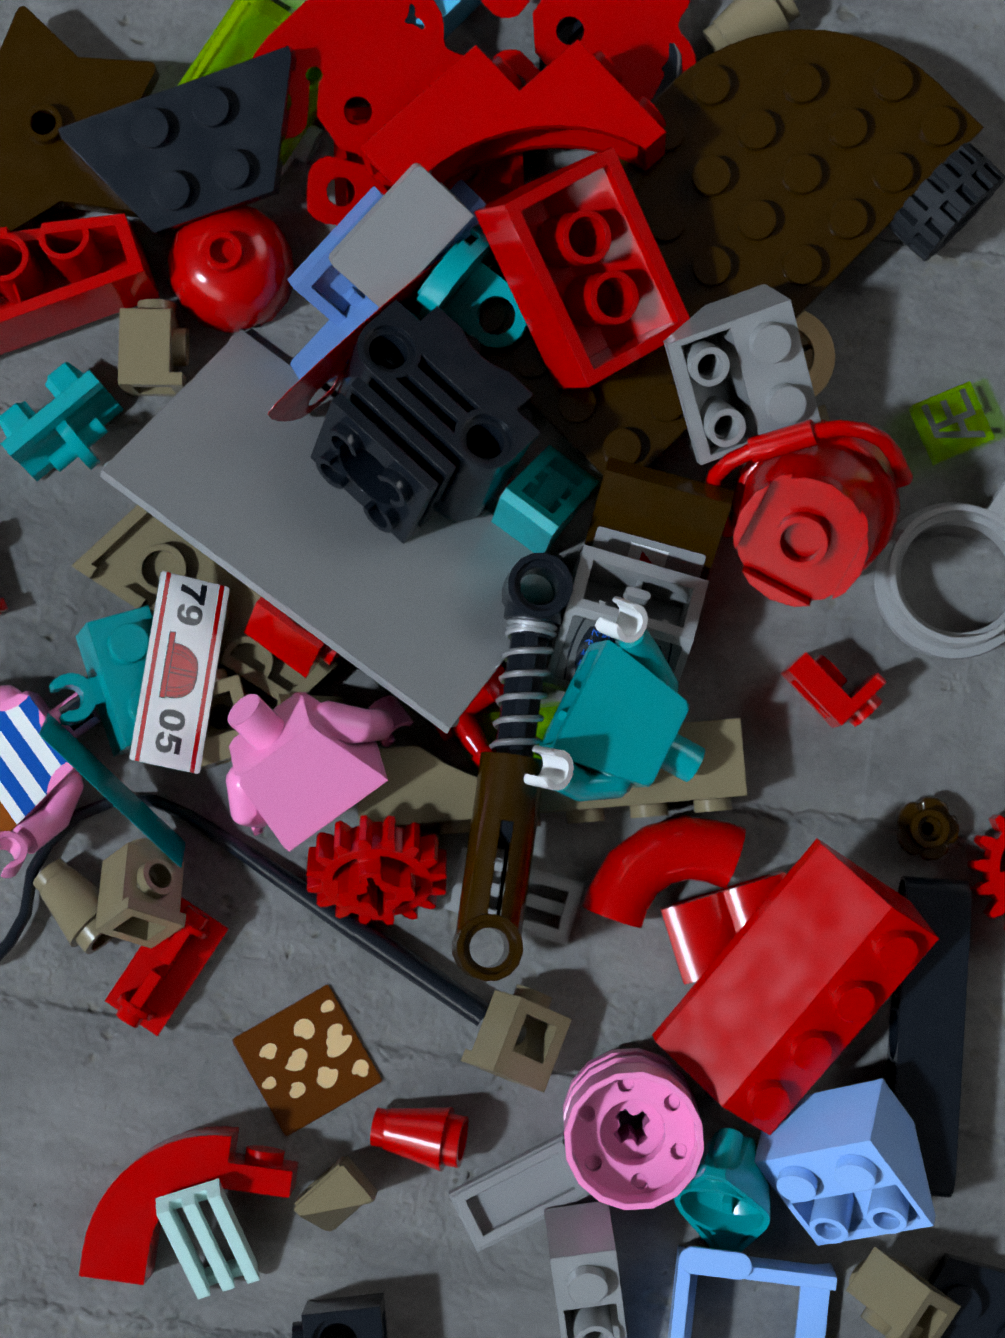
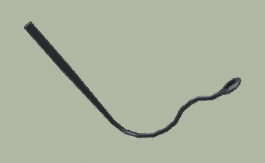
M136 795L148 807H154L190 823L346 938L474 1025L478 1026L489 1007L488 1002L370 922L367 924L360 923L358 914L350 913L348 916L340 919L335 917V904L320 908L317 905V893H309L307 891V882L197 812L160 796ZM106 798L74 810L69 825L35 853L26 869L19 914L6 937L0 943V961L15 946L32 916L36 890L33 881L51 850L81 820L114 808L115 806Z

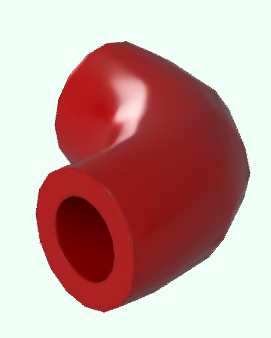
M681 816L643 826L608 853L587 889L582 907L614 921L642 928L648 909L657 894L673 883L694 880L706 882L723 889L726 888L739 861L746 829L726 821L692 816Z

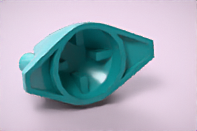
M732 1128L719 1129L704 1145V1152L696 1176L674 1198V1201L682 1216L711 1248L742 1252L768 1228L770 1224L771 1199L769 1183L755 1163L757 1151L755 1139L743 1136L741 1132Z

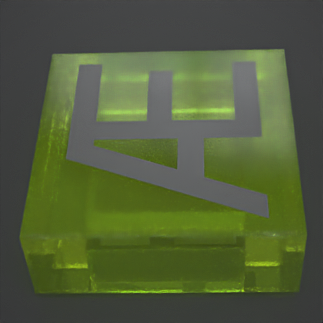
M970 381L913 404L909 408V412L933 466L990 443L995 439Z

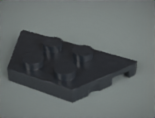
M286 46L58 128L61 138L154 233L159 235L182 228L191 222L207 216L239 208L279 194L283 166L280 154L282 142L287 136L290 113L287 110L291 71H295L297 59L295 52L291 47Z

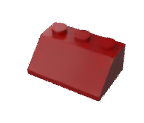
M614 146L531 181L474 211L557 389L586 388L596 384L663 346V341L690 319Z

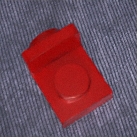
M807 652L799 655L780 673L832 728L842 726L847 720L854 727L861 724L883 702L876 692L887 683L881 674L877 672L868 676L855 690L847 695L841 688L847 680L839 669L825 656L820 654L814 660Z

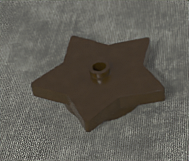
M21 6L17 9L0 48V228L7 227L10 232L29 230L56 213L77 209L108 214L125 213L129 217H138L61 138L58 128L150 96L160 76L154 63L148 61L78 57L28 8ZM56 123L55 128L49 134H39L45 126Z

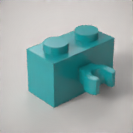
M149 605L86 622L75 637L89 679L80 674L66 673L54 679L49 685L51 693L59 692L63 689H71L80 697L78 709L67 711L59 717L61 725L71 726L79 724L92 713L95 707H98L113 757L129 753L131 749L153 620Z

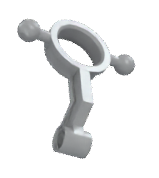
M1005 480L986 508L969 503L945 502L915 511L894 528L891 541L877 556L873 584L879 611L892 632L916 651L935 658L960 660L980 656L1005 642V607L997 619L984 628L965 633L947 632L929 625L913 611L905 598L901 584V565L907 548L915 538L935 527L960 525L978 530L989 537L999 547L1005 557Z

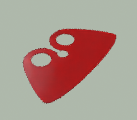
M443 258L413 279L333 348L284 394L268 412V416L276 421H294L308 415L323 403L340 385L348 365L346 362L351 357L358 336L365 326L396 299L407 310L410 308L415 310L418 306V303L415 301L419 296L417 292ZM337 376V380L331 389L316 403L309 405L314 394L327 381Z

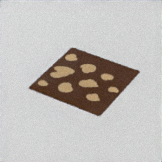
M328 985L307 995L232 1040L285 1136L291 1135L382 1081Z

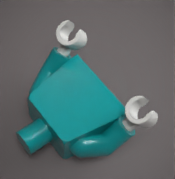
M615 596L612 599L619 607V615L616 622L614 623L600 617L595 624L599 632L614 638L616 644L610 640L589 644L541 740L542 742L539 745H535L532 749L536 755L542 757L543 767L538 776L524 775V782L527 785L554 790L578 802L622 798L632 787H650L660 768L688 782L694 777L704 759L705 748L678 734L689 711V703L678 694L679 681L659 645L647 630L648 616L645 608L640 604L619 596Z

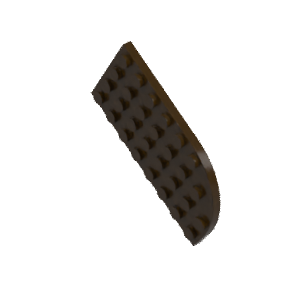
M797 29L775 31L749 37L725 46L688 68L652 102L666 122V127L663 128L666 131L665 154L646 171L627 161L619 160L690 318L707 304L766 284L791 299L795 319H797L888 227L897 211L904 206L905 201L916 192L922 182L928 179L933 171L941 163L943 164L949 155L955 150L957 151L961 145L967 142L971 143L984 127L937 81L899 53L876 42L850 34L828 30ZM496 261L490 269L506 281ZM504 298L490 299L483 305L480 311L481 325L490 334L499 335L505 333L512 327L515 321L513 305ZM527 328L524 336L512 346L502 349L489 348L480 343L481 353L485 359L495 366L509 371L530 390L533 395L529 403L603 476L609 457L650 468L688 429L665 345L590 387L557 389L529 328Z

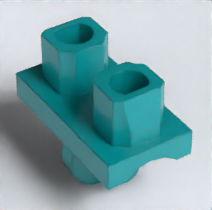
M64 362L48 375L45 386L55 398L38 413L24 401L15 403L0 415V425L6 436V439L0 444L36 481H39L54 467L61 472L78 457L90 470L96 467L101 461L90 447L108 433L104 425L124 410L90 370L83 373L71 363Z

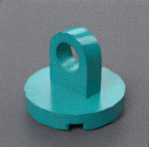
M477 224L470 231L477 240L470 245L463 239L448 251L417 292L419 296L415 301L422 306L421 311L418 312L412 308L409 311L421 321L438 306L463 331L478 339L481 344L489 348L502 349L518 342L524 336L528 326L507 282L488 267L494 258V254L480 224ZM493 298L508 300L513 305L515 311V321L512 327L499 335L486 332L480 322V311L483 305Z

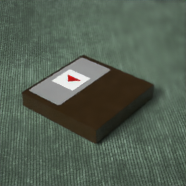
M609 457L585 545L707 580L732 506L735 491Z

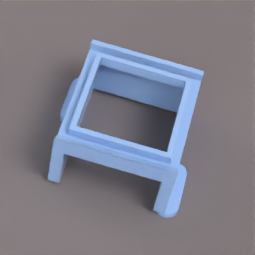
M697 1246L677 1247L668 1338H691L698 1275L800 1286L794 1338H825L830 1290L836 1291L837 1276L831 1263L808 1264L751 1257L737 1251Z

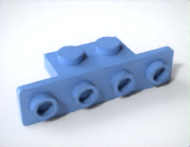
M459 180L450 191L460 199L474 217L423 271L440 260L455 243H460L471 235V228L479 223L474 211L487 205L463 180ZM375 185L287 279L293 289L329 319L290 363L299 380L379 309L374 302L333 267L328 258L334 248L384 196ZM337 376L331 378V379H330L329 381H327L326 383L335 380V379L337 378Z

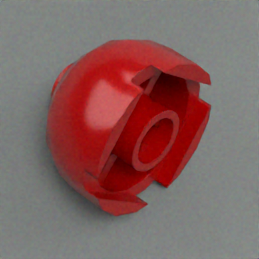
M245 205L213 214L179 228L174 235L168 254L170 284L184 310L204 327L225 333L239 332L240 329L251 328L257 324L262 326L273 320L288 302L293 287L287 279L295 272L292 250L280 227L258 209Z

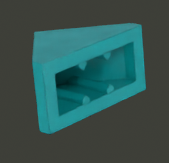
M549 445L505 488L499 498L491 522L533 553H547L600 481Z

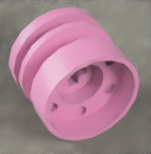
M640 1048L610 1050L588 1061L571 1080L563 1104L566 1160L578 1184L599 1202L622 1210L653 1209L677 1197L696 1176L704 1152L702 1120L697 1109L695 1097L683 1073L663 1056ZM624 1109L633 1116L640 1113L642 1127L634 1130L628 1123L620 1127L618 1113Z

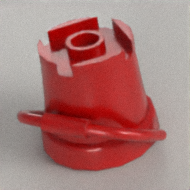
M812 419L748 438L746 445L725 454L709 470L705 483L720 487L723 479L735 467L741 465L733 490L735 491L732 502L733 518L730 520L728 516L722 536L725 538L733 537L734 548H738V556L744 565L742 572L750 585L770 600L793 607L810 606L812 600H823L833 595L832 599L844 594L861 575L862 571L866 570L891 541L900 513L898 488L911 484L913 475L901 448L887 432L866 422L840 419L827 421L822 419L820 422L814 423Z

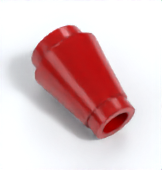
M378 1107L372 1121L370 1144L440 1172L444 1170L445 1166L459 1168L465 1154L469 1119L468 1116L455 1114L453 1107L390 1109Z

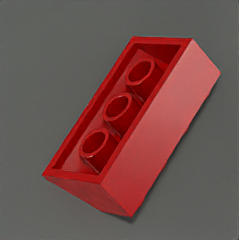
M816 838L652 1036L655 1042L723 1108L766 1134L771 1135L939 938L908 899Z

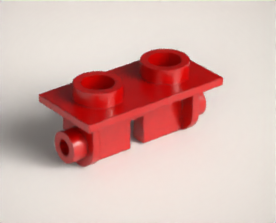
M181 897L180 913L186 914L185 926L152 949L140 946L105 999V1002L118 1010L116 1016L120 1020L134 1028H138L141 1025L156 1036H159L229 930L228 927L183 897Z

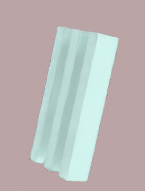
M219 1178L155 1198L156 1215L198 1299L210 1296V1286L219 1283L223 1292L235 1288L234 1278L244 1276L247 1284L260 1280L257 1260ZM208 1199L235 1259L225 1260L198 1202ZM183 1208L210 1264L209 1267L204 1268L176 1209Z

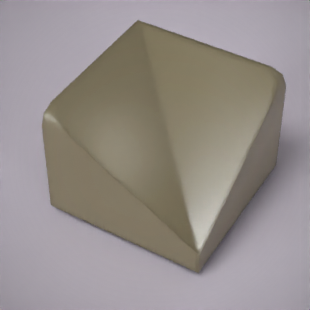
M348 1155L346 1157L341 1156L298 1195L294 1203V1210L303 1219L324 1231L330 1232L336 1229L360 1206L373 1202L378 1190Z

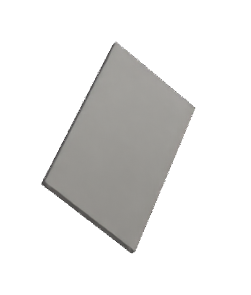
M240 330L236 335L231 336L229 342L112 460L105 463L100 477L447 734L451 728L458 725L460 716L504 661L502 654L509 650L510 640L505 635V631H507L505 627L509 624L504 619L505 607L502 602V587L505 578L514 565L521 558L533 552L492 523L493 514L486 509L480 515L466 521L447 519L434 510L429 520L421 528L417 526L412 537L404 544L391 532L385 533L376 528L365 515L363 506L345 489H337L330 485L319 473L316 462L310 458L334 397L330 395L316 409L301 419L286 422L271 419L268 416V412L299 381V378L288 363L243 330ZM320 388L311 398L309 405L316 403L327 392ZM528 575L522 578L520 582L521 592L526 600L535 605L550 603L553 598V589L544 577Z

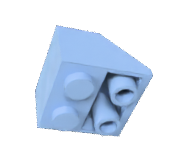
M883 1078L804 1095L771 1135L761 1131L755 1163L818 1246L934 1226L936 1215L914 1121Z

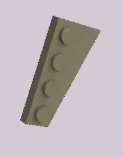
M139 505L135 506L71 565L136 609L149 605L152 617L154 615L159 579L162 571L228 587L229 596L218 662L277 700L279 694L293 695L301 692L310 694L339 667L336 662L330 666L321 660L305 678L245 634L244 631L254 606L261 596Z

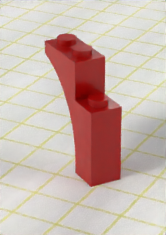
M578 39L520 91L518 89L522 87V84L514 70L499 56H496L491 61L475 45L360 146L359 149L366 170L386 191L414 163L421 164L437 181L445 185L464 172L487 161L512 153L534 149L569 148L600 152L614 146L619 159L646 171L665 154L666 131L663 128L666 127V122L659 110L647 98L640 96L635 100L620 84L623 79L619 70L603 52L596 51L592 55Z

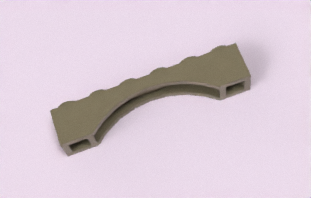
M741 718L682 723L678 734L705 748L704 759L690 781L685 782L660 768L650 787H632L622 798L583 802L575 801L554 790L542 788L537 826H541L540 813L566 811L567 824L605 821L604 808L629 806L630 818L669 815L668 802L693 800L694 813L733 810L732 797L748 796ZM418 745L379 749L388 781L357 803L358 820H360V816L367 815L372 822L383 823L389 815L395 816L396 827L405 828L413 822L418 824L438 822L439 835L470 832L477 777L443 763Z

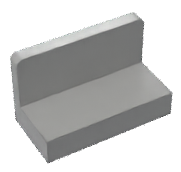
M414 163L334 248L328 258L333 267L380 308L415 279L474 215L442 182L437 181L421 164Z

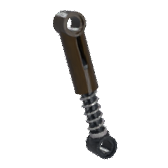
M532 553L521 558L505 578L502 587V602L505 607L504 619L509 624L505 627L507 629L505 635L510 640L509 650L502 654V658L507 662L506 672L498 677L504 687L503 694L495 699L497 705L501 707L499 718L492 722L495 729H497V737L494 742L489 744L493 752H481L457 926L452 940V956L458 968L467 976L482 981H499L511 975L518 967L523 954L522 931L542 793L541 787L527 785L524 782V775L538 776L543 767L542 759L533 758L534 752L532 749L535 745L542 742L539 737H536L538 722H542L545 719L539 712L541 699L548 697L546 692L542 691L544 677L551 674L546 669L547 655L554 652L553 648L549 647V642L553 641V638L556 636L554 631L562 624L564 607L569 602L573 592V580L567 565L558 557L547 553ZM528 575L544 577L553 589L552 601L546 605H535L526 600L521 592L520 582L522 578ZM497 849H504L495 914H489L488 909ZM483 928H490L500 934L504 942V951L497 963L483 967L473 960L470 954V942L477 931Z

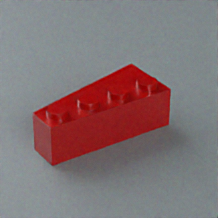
M125 213L42 223L38 229L10 232L7 227L0 228V355L119 313L120 308H133L138 306V301L160 298L142 243Z

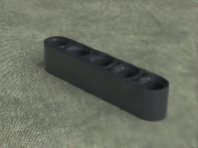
M902 876L899 882L898 893L914 905L938 936L939 940L891 994L886 1084L914 1121L931 1197L951 1198L955 1187L971 927V888L967 880Z

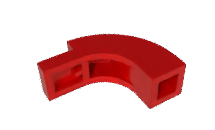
M215 1126L193 1129L174 1135L156 1144L127 1167L110 1185L99 1201L86 1232L79 1276L144 1285L154 1273L161 1223L156 1215L155 1198L218 1178L223 1189L289 1198L296 1185L299 1162L284 1160V1150L269 1146L249 1145L246 1146L245 1154L236 1153L239 1127Z

